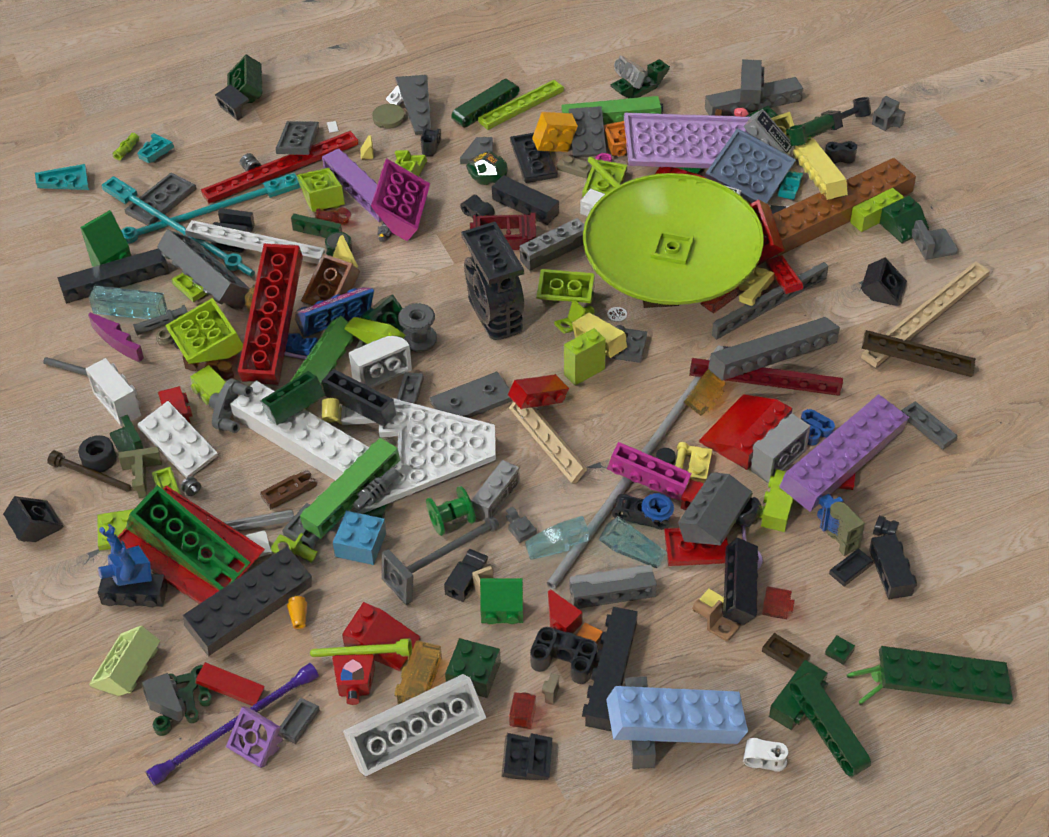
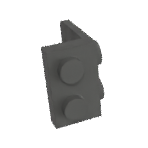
M922 220L915 221L914 229H912V238L925 260L957 254L958 249L946 229L928 231Z

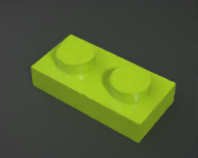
M184 273L171 279L172 284L192 302L207 294L203 291L202 286L195 284L192 281L193 278Z

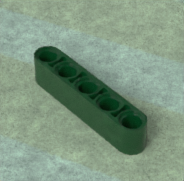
M503 79L454 109L451 119L466 128L478 121V117L514 99L518 95L520 88L510 80Z
M808 672L790 682V692L845 774L849 777H854L870 767L871 759L817 678Z

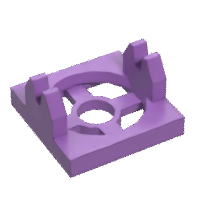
M244 706L240 710L226 747L258 767H265L269 756L274 755L280 747L277 744L283 741L281 736L278 735L281 727ZM252 720H255L252 728H246L248 725L252 724ZM261 724L267 731V741L260 736L259 729ZM250 731H253L256 735V741L253 744L247 738ZM242 736H243V741L245 742V746H244V747H243V745H242V743H241V738H240V737H242ZM258 745L263 748L259 753H250L252 746Z

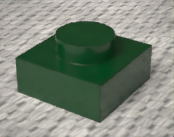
M836 635L825 650V655L844 665L853 653L855 645Z

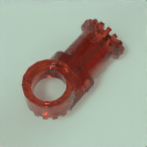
M343 207L331 211L317 208L315 212L317 214L315 218L341 225L349 223L351 218V212ZM339 214H344L347 218H342Z

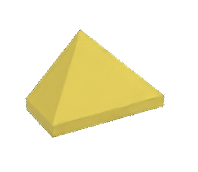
M341 235L333 257L353 263L358 268L344 236Z

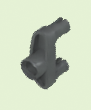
M231 378L227 380L220 393L212 394L209 399V406L214 409L212 426L220 431L226 430L237 433L240 429V424L229 420L232 414L230 404L238 397V394L250 397L253 393V388L242 384L236 379Z

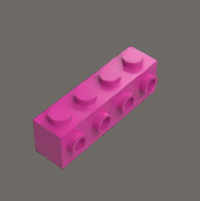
M620 442L617 443L607 470L612 471L614 474L624 476L635 483L645 485L651 490L661 492L679 501L692 474Z

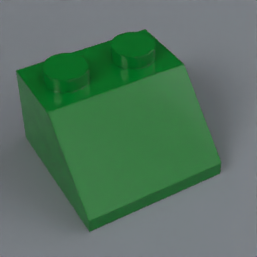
M480 578L481 623H523V578Z

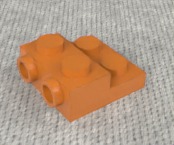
M624 121L603 125L604 134L608 140L607 146L612 156H624L627 153Z

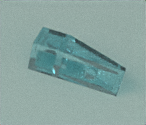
M619 516L606 525L598 539L613 551L651 565L654 568L659 567L666 554L665 550Z

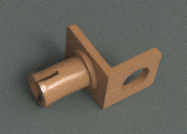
M700 599L695 601L692 611L707 618V630L721 639L729 641L739 629V626L722 616V601L718 600L713 607L702 602ZM721 625H728L731 630L728 633H722L718 628Z

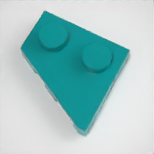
M153 133L151 135L152 140L150 142L146 141L143 148L137 153L138 157L147 163H152L173 149V142Z

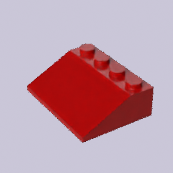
M743 394L701 437L699 443L748 470L752 466L751 459L753 457L754 444L758 440H762L770 429L776 428L783 418H787L792 414L793 408L777 399Z

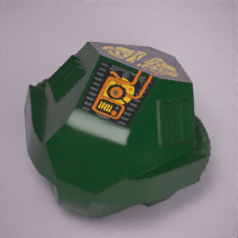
M486 151L468 160L469 163L466 165L468 173L481 185L496 183L503 175L507 177L508 167L506 161L493 152Z

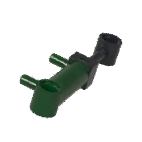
M869 97L854 99L853 108L842 113L841 111L828 110L821 113L820 117L816 116L811 121L789 127L786 130V135H789L790 145H803L807 143V140L822 133L842 128V119L855 114V117L871 115Z

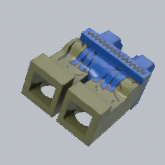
M826 494L819 499V504L822 506L817 512V517L821 520L820 528L823 532L827 530L828 536L836 539L840 544L839 551L843 556H846L860 548L865 523L843 503L844 500L841 497L834 499L830 494Z

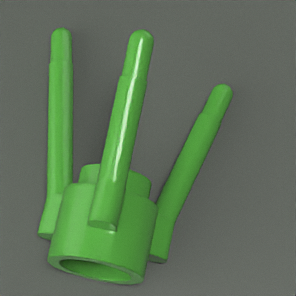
M880 665L847 674V677H854L871 673L873 680L881 683L860 699L859 704L864 703L883 688Z

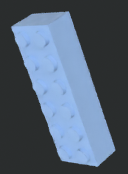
M615 686L606 699L613 740L738 744L748 732L739 691Z

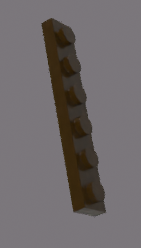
M868 330L864 333L861 349L972 377L974 374L976 358Z

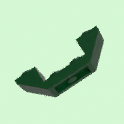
M660 59L647 65L648 73L642 87L639 89L633 87L624 78L615 81L610 87L628 99L639 98L659 86L670 70V66Z

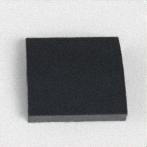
M507 733L505 736L501 777L522 780H548L550 778L553 738L533 733L529 737Z

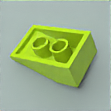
M330 168L297 175L306 202L312 212H321L327 208H338L340 205L345 204L342 185Z

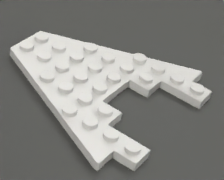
M394 399L396 415L385 427L379 425V436H398L400 461L394 468L399 472L400 476L388 486V491L370 507L366 505L360 511L357 509L356 511L359 514L366 513L496 460L495 425ZM342 406V425L376 423Z

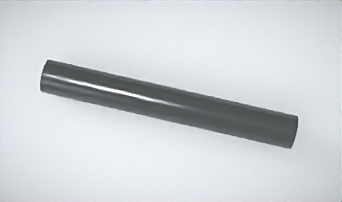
M45 357L43 363L46 365L88 376L84 367Z

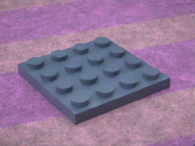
M737 128L704 177L722 185L741 190V197L751 203L759 199L768 204L796 159Z

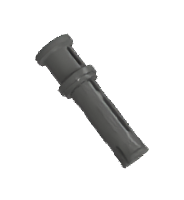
M182 305L181 308L172 311L170 309L167 310L166 314L133 324L136 334L139 335L164 326L187 313L185 305Z

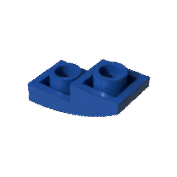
M289 333L285 351L308 356L318 342V338H302L300 333Z

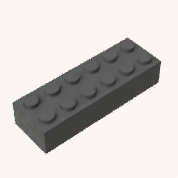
M167 229L157 246L162 251L161 254L171 259L173 265L182 268V273L192 277V281L202 286L205 293L214 296V301L221 305L225 303L231 308L238 307L243 309L253 290L191 237Z

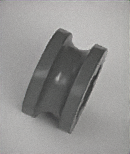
M191 476L182 482L181 489L187 496H194L200 491L201 483Z

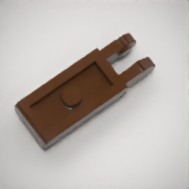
M184 355L182 356L185 369L200 371L209 365L223 380L234 378L232 364L219 359L189 364Z
M305 470L261 491L260 495L271 510L305 491L314 489L318 482L316 479L311 478L312 474L310 471Z

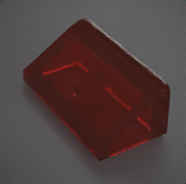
M739 287L717 298L701 302L700 305L714 314L738 296Z

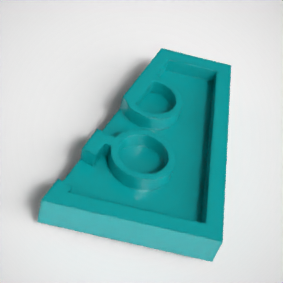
M85 164L35 172L37 188L89 190Z

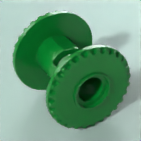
M462 486L456 488L457 499L446 501L439 506H436L432 498L426 499L429 518L440 536L445 534L444 523L462 516H465L470 524L476 521L472 502Z

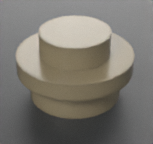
M167 328L158 331L156 340L160 345H169L173 342V338Z

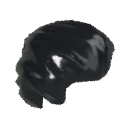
M750 498L736 520V524L750 527L759 518L762 506L758 498Z

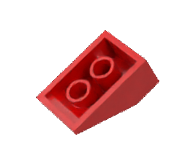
M365 602L361 604L342 633L344 647L396 644L400 639L410 638L413 652L421 639L418 634L382 609ZM396 652L374 654L376 662L401 671L410 657L401 656V654Z

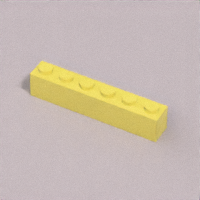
M814 138L807 140V143L795 146L793 150L794 158L799 161V165L804 168L805 173L809 174L810 180L814 181L815 186L819 188L820 193L824 194L827 200L848 195L846 178Z

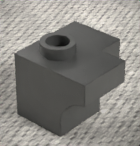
M885 96L880 106L874 111L872 125L884 131L890 127L900 128L904 123L906 112L899 109V101Z

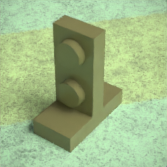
M158 447L119 452L122 470L132 469V474L135 476V479H132L133 491H137L139 498H145L147 496L146 467L162 465Z

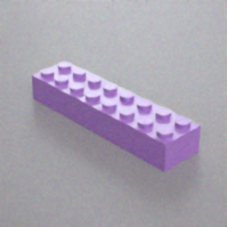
M878 394L785 472L779 487L811 512L819 505L821 497L826 494H832L903 431L909 417Z

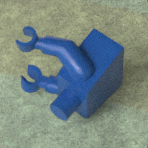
M108 524L109 529L106 532L101 527L99 531L107 537V541L111 546V554L108 555V565L98 567L100 579L112 577L119 586L152 581L150 561L141 548L135 546L126 549L124 541L121 543L117 535L114 534L115 528L112 525Z

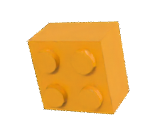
M541 112L532 139L538 151L568 152L578 125L572 113Z

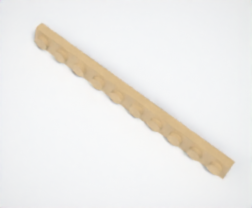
M974 262L885 335L909 341L988 277L990 270ZM865 350L861 356L863 360L875 368L890 357Z

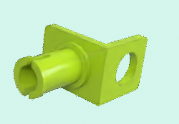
M574 300L572 301L568 317L554 321V325L564 334L573 332L572 323L588 312L595 314L594 308L592 306L583 308ZM561 324H568L570 328H565Z
M300 533L295 542L280 534L270 548L272 552L277 553L280 551L278 544L285 542L289 545V549L294 555L297 554L310 561V563L314 561L318 551L302 544L303 533Z

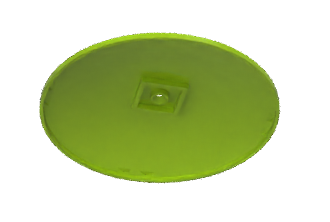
M666 173L643 176L627 181L602 196L586 218L583 230V245L586 257L595 272L618 291L651 303L683 305L717 298L742 284L759 263L763 249V230L758 216L749 203L728 187L699 176Z

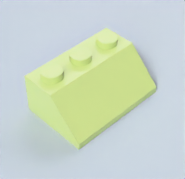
M138 626L121 633L89 685L117 696L131 693L137 685L136 680L146 671L148 667L146 665L147 662L157 653L158 648L156 647L161 640L143 626Z

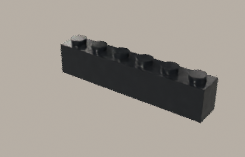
M157 248L57 278L67 304L169 274L166 258L161 254L162 251Z
M613 607L611 615L607 614L605 627H608L607 632L603 631L601 637L603 648L602 650L598 649L596 662H599L598 667H594L591 679L594 680L593 686L589 685L587 698H589V703L584 704L582 717H585V726L611 731L606 699L615 686L623 685L637 627L638 611Z

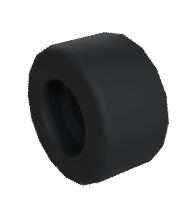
M95 435L84 440L79 446V457L82 465L103 472L111 468L116 462V452L112 441L108 437Z

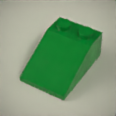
M110 210L80 227L93 267L132 256L129 245Z

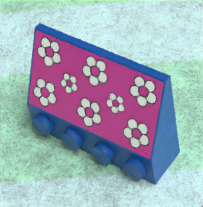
M354 288L346 294H337L330 300H321L308 308L302 307L295 312V321L303 338L326 330L329 324L340 316L346 321H350L353 317L358 318L371 308L374 294L373 288Z

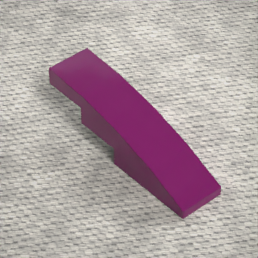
M91 312L88 314L92 328L112 348L139 363L144 359L141 345L133 343L130 334L122 332L119 323Z

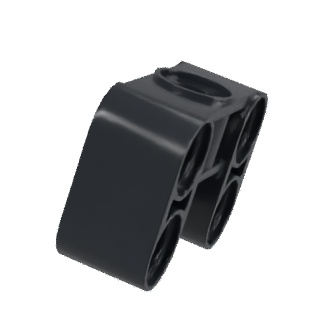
M543 627L538 631L531 647L530 664L533 670L542 672L548 669L553 657L570 662L572 680L577 684H585L589 681L596 664L597 644L591 639L576 636L569 632H563L551 627Z

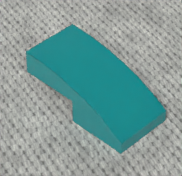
M789 171L779 189L778 197L795 200L803 173Z

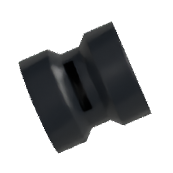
M879 515L873 534L877 536L896 534L899 522L895 520L889 521L886 517Z

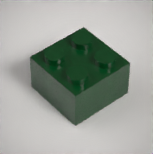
M459 638L445 672L446 682L462 674L470 677L477 696L488 698L501 664L500 649Z

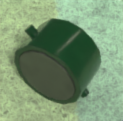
M345 232L329 234L325 239L326 255L333 257L341 235L344 236L352 253L351 237Z

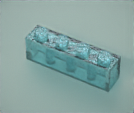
M94 286L89 296L94 314L151 319L165 314L167 310L164 293Z

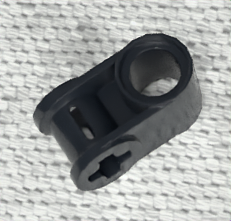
M427 127L423 128L421 137V151L423 155H435L441 141V129L431 130L427 129Z

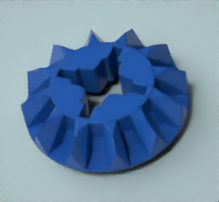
M654 493L644 498L642 512L645 513V518H651L652 522L654 520L662 522L665 519L669 520L670 516L673 515L674 505L667 496ZM655 503L658 506V508L661 509L660 512H657V510L654 509Z

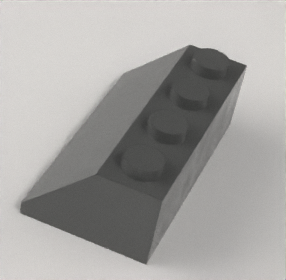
M711 473L678 522L684 542L721 545L752 497V491L730 474Z

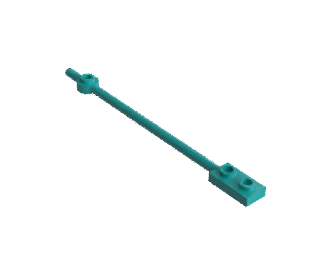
M295 173L264 182V188L178 215L171 219L179 223L268 194L269 198L301 187ZM160 221L138 229L125 227L121 231L127 243L130 244L137 241L139 235L169 225Z
M115 176L101 185L103 191L122 203L133 202L186 236V228L136 197L138 196L137 190ZM191 237L199 245L223 259L228 270H240L250 277L254 276L255 271L243 264L242 257L239 254L232 253L228 255L206 240Z

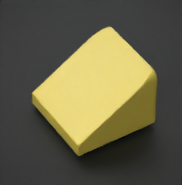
M371 135L367 137L360 149L362 160L374 158Z

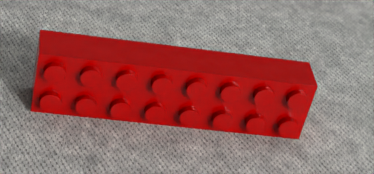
M263 244L238 368V374L242 382L258 381L261 384L279 385L303 260L299 245Z

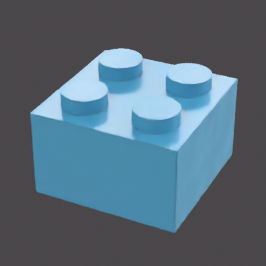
M346 511L333 540L335 557L374 565L387 534L385 519Z

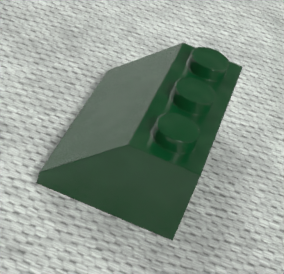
M246 54L227 74V86L232 85L249 99L248 103H253L263 93L262 66L260 62Z

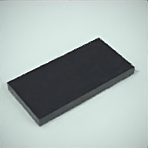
M534 133L510 137V143L525 183L558 178L550 152L537 150L532 139Z

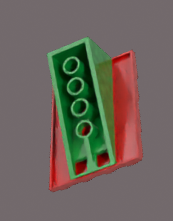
M156 485L129 514L126 528L118 536L120 541H124L126 549L135 546L141 548L150 561L153 574H164L167 583L184 595L189 596L198 604L241 577L265 550L167 485L163 489Z

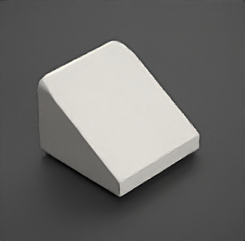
M263 530L246 535L247 538L265 549L259 557L271 554L266 531Z

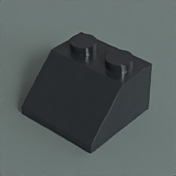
M884 257L868 264L861 289L872 301L899 306L907 280Z
M14 496L3 513L16 538L22 542H37L64 527L48 500Z

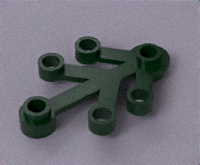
M203 665L194 667L191 673L175 676L172 673L168 674L170 679L175 680L176 685L189 682L186 687L180 688L178 692H175L177 698H182L183 703H186L187 711L185 712V717L188 723H196L199 720L193 692L198 687L195 681ZM199 685V703L201 706L207 707L212 703V696L208 688ZM208 697V700L202 701L203 698ZM191 714H196L192 718L189 717ZM164 715L156 717L152 724L155 733L159 736L167 735L172 729L170 723L172 718Z

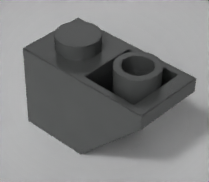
M168 673L142 681L143 692L150 710L177 721L182 720V711H185V706L182 698H177L175 693L178 692L174 679L170 680Z

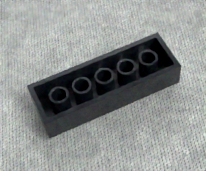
M286 546L183 614L184 626L209 657L287 604L291 597L299 596L312 587V576Z

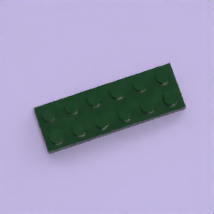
M881 646L879 649L883 688L1009 705L1013 701L1007 662Z

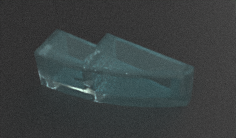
M583 516L549 527L525 542L529 558L532 560L570 551V545L589 541V531Z

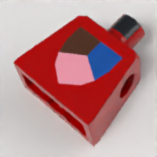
M374 654L332 656L339 696H346V703L349 705L359 704L360 696L369 695L375 672Z

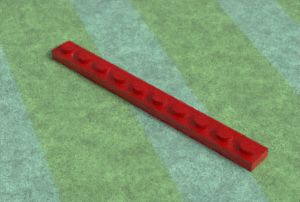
M351 131L345 132L312 145L309 155L289 154L201 189V193L208 204L321 160L322 156L334 150L340 149L343 151L359 145L358 139Z

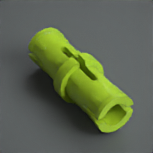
M131 133L112 153L113 157L120 161L127 153L132 151L133 146L139 142L140 137L136 133Z

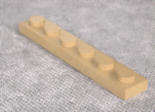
M513 401L509 407L512 413L568 480L576 484L587 471L584 464L535 407L520 409Z

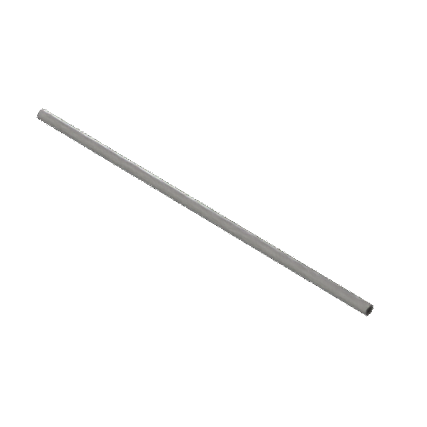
M719 345V346H717V348L714 350V352L719 351V350H722V349H725V348H724L723 346H720V345ZM695 377L641 452L648 455L653 453L706 378ZM623 476L547 581V585L550 588L555 589L615 506L616 497L619 494H623L632 482L630 479Z

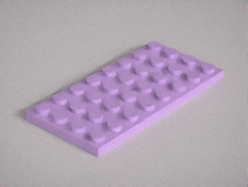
M624 113L629 166L709 168L737 128L748 133L743 126L750 117Z

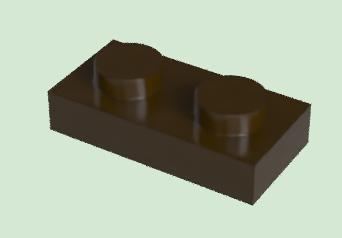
M773 633L762 647L763 653L794 672L798 670L804 660L809 661L811 656L776 633Z

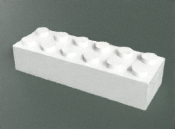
M462 674L360 722L343 732L359 772L364 776H368L485 719L486 716L470 677Z

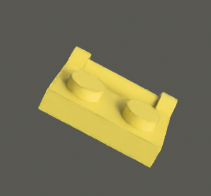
M685 442L678 443V455L675 466L683 469L685 455H691L688 472L692 473L690 479L705 483L708 476L712 449L689 446Z

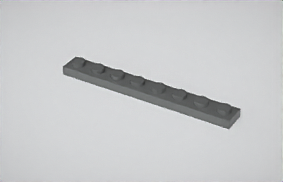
M823 262L799 274L798 278L803 283L802 290L786 294L782 287L779 286L755 299L753 306L745 304L723 318L717 319L713 323L712 336L717 340L827 279L829 266Z

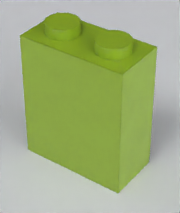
M595 328L564 344V375L575 386L605 370L606 339Z

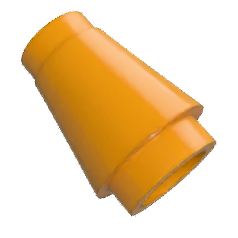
M302 596L291 597L287 604L294 629H302L306 626L308 603Z

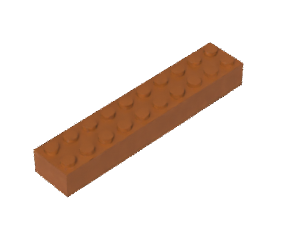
M892 158L847 179L848 195L827 200L824 194L819 192L774 213L773 217L785 249L777 254V256L849 223L854 206L891 188H894L902 196L913 192L916 176L898 160Z

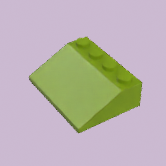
M213 298L165 325L189 364L230 358L240 353L243 348V343Z

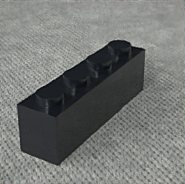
M503 175L492 186L493 200L523 214L531 215V213H535V220L546 225L559 214L558 200Z
M335 369L322 380L326 397L338 399L341 405L383 427L396 415L394 399Z
M736 538L726 546L723 617L745 625L757 615L758 546L741 538Z

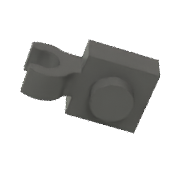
M513 506L506 510L508 513L506 518L511 523L508 525V529L519 543L536 535L535 527L526 516L520 518Z

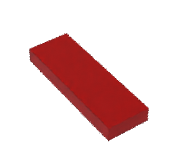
M206 662L195 681L198 685L251 706L259 701L265 689L264 685Z

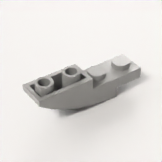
M621 55L614 63V70L620 77L627 79L633 87L638 89L642 87L648 73L645 69Z

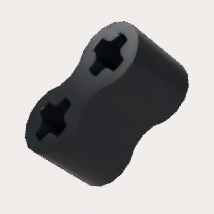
M852 141L844 143L828 142L825 153L834 164L838 162L850 164L856 159L857 144Z
M476 194L460 204L462 212L472 218L473 215H476V217L495 215L493 206L488 202L482 201Z

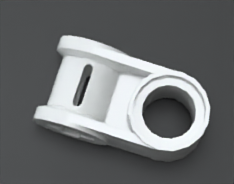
M750 738L746 742L743 762L751 768H762L780 772L787 766L788 749L780 742Z

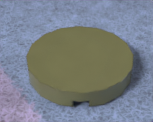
M383 104L375 108L372 118L374 124L378 127L385 126V128L390 129L401 125L405 115L400 106L396 104Z

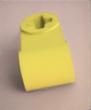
M334 398L323 399L322 420L327 423L339 422V424H342V407L339 400Z

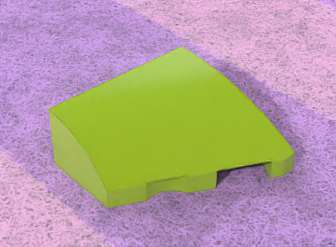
M409 150L395 151L397 159L395 163L419 177L427 162L426 156L411 155Z

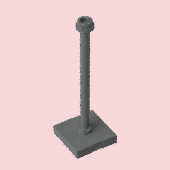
M495 517L486 518L483 525L408 567H405L387 549L382 552V580L405 605L413 602L412 573L488 530L491 532L496 531L499 527L497 519Z

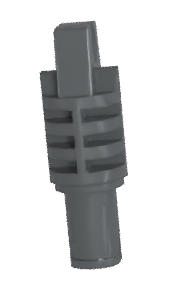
M391 467L382 477L375 478L358 493L359 498L354 502L353 506L360 511L366 505L369 507L388 491V486L400 476L399 472L394 467Z

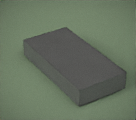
M300 698L280 725L281 728L278 735L296 744L320 711L319 706Z

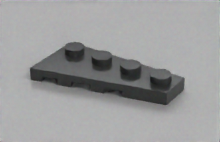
M427 75L395 77L415 135H421L424 127L431 129Z

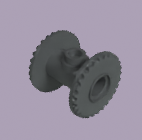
M412 303L405 306L400 311L398 317L400 325L405 328L402 332L406 335L404 340L408 342L411 351H427L437 341L436 331L430 327L435 321V313L431 307L421 303Z

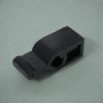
M469 549L464 559L457 563L444 583L445 595L464 602L473 588L472 572L482 569L488 560V556Z

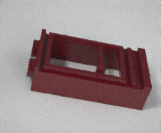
M531 213V215L477 217L473 215V222H470V229L496 221L500 229H507L504 236L512 250H520V245L536 238L535 213ZM510 229H519L520 234L511 235Z

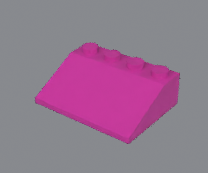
M386 159L371 207L393 234L408 241L418 229L430 183L391 160Z

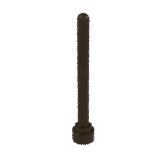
M53 450L48 456L47 463L51 466L67 467L126 492L132 489L130 484L65 459L63 453Z

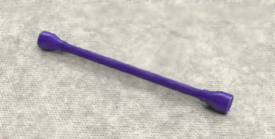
M308 663L290 679V682H287L283 687L281 686L278 690L262 699V701L260 700L251 706L250 709L258 713V711L265 708V706L267 707L270 703L286 694V692L291 691V689L312 682L319 677L317 670L311 663ZM238 716L231 719L224 726L219 727L217 731L215 730L212 734L207 735L205 739L203 738L200 742L198 741L195 745H192L188 750L186 749L183 753H180L173 760L169 759L146 770L145 773L151 783L156 786L166 779L169 773L175 769L176 765L178 766L181 762H184L203 749V747L205 748L208 744L213 743L215 739L217 740L220 736L225 735L227 731L232 730Z

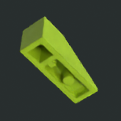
M353 317L344 328L367 344L387 336H397L403 339L406 336L392 325Z

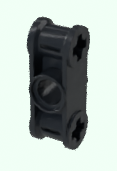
M619 494L616 497V508L612 511V516L615 519L650 526L659 530L669 527L670 523L666 519L660 524L659 520L652 522L651 518H645V513L642 512V502L644 499L626 494ZM655 503L654 509H656L657 512H660L661 509H659Z

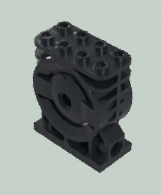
M496 221L462 231L461 237L471 253V257H467L464 261L468 300L486 333L493 340H501L521 333L523 330V317L521 314L524 311V295L519 276L524 275L523 266Z

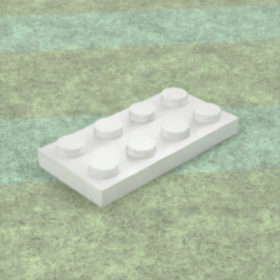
M169 401L137 424L139 429L158 447L185 478L193 476L218 456V453Z

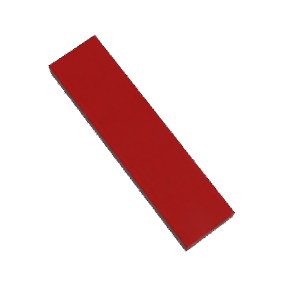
M783 255L766 260L767 267L771 272H774L775 279L786 294L803 289V283Z

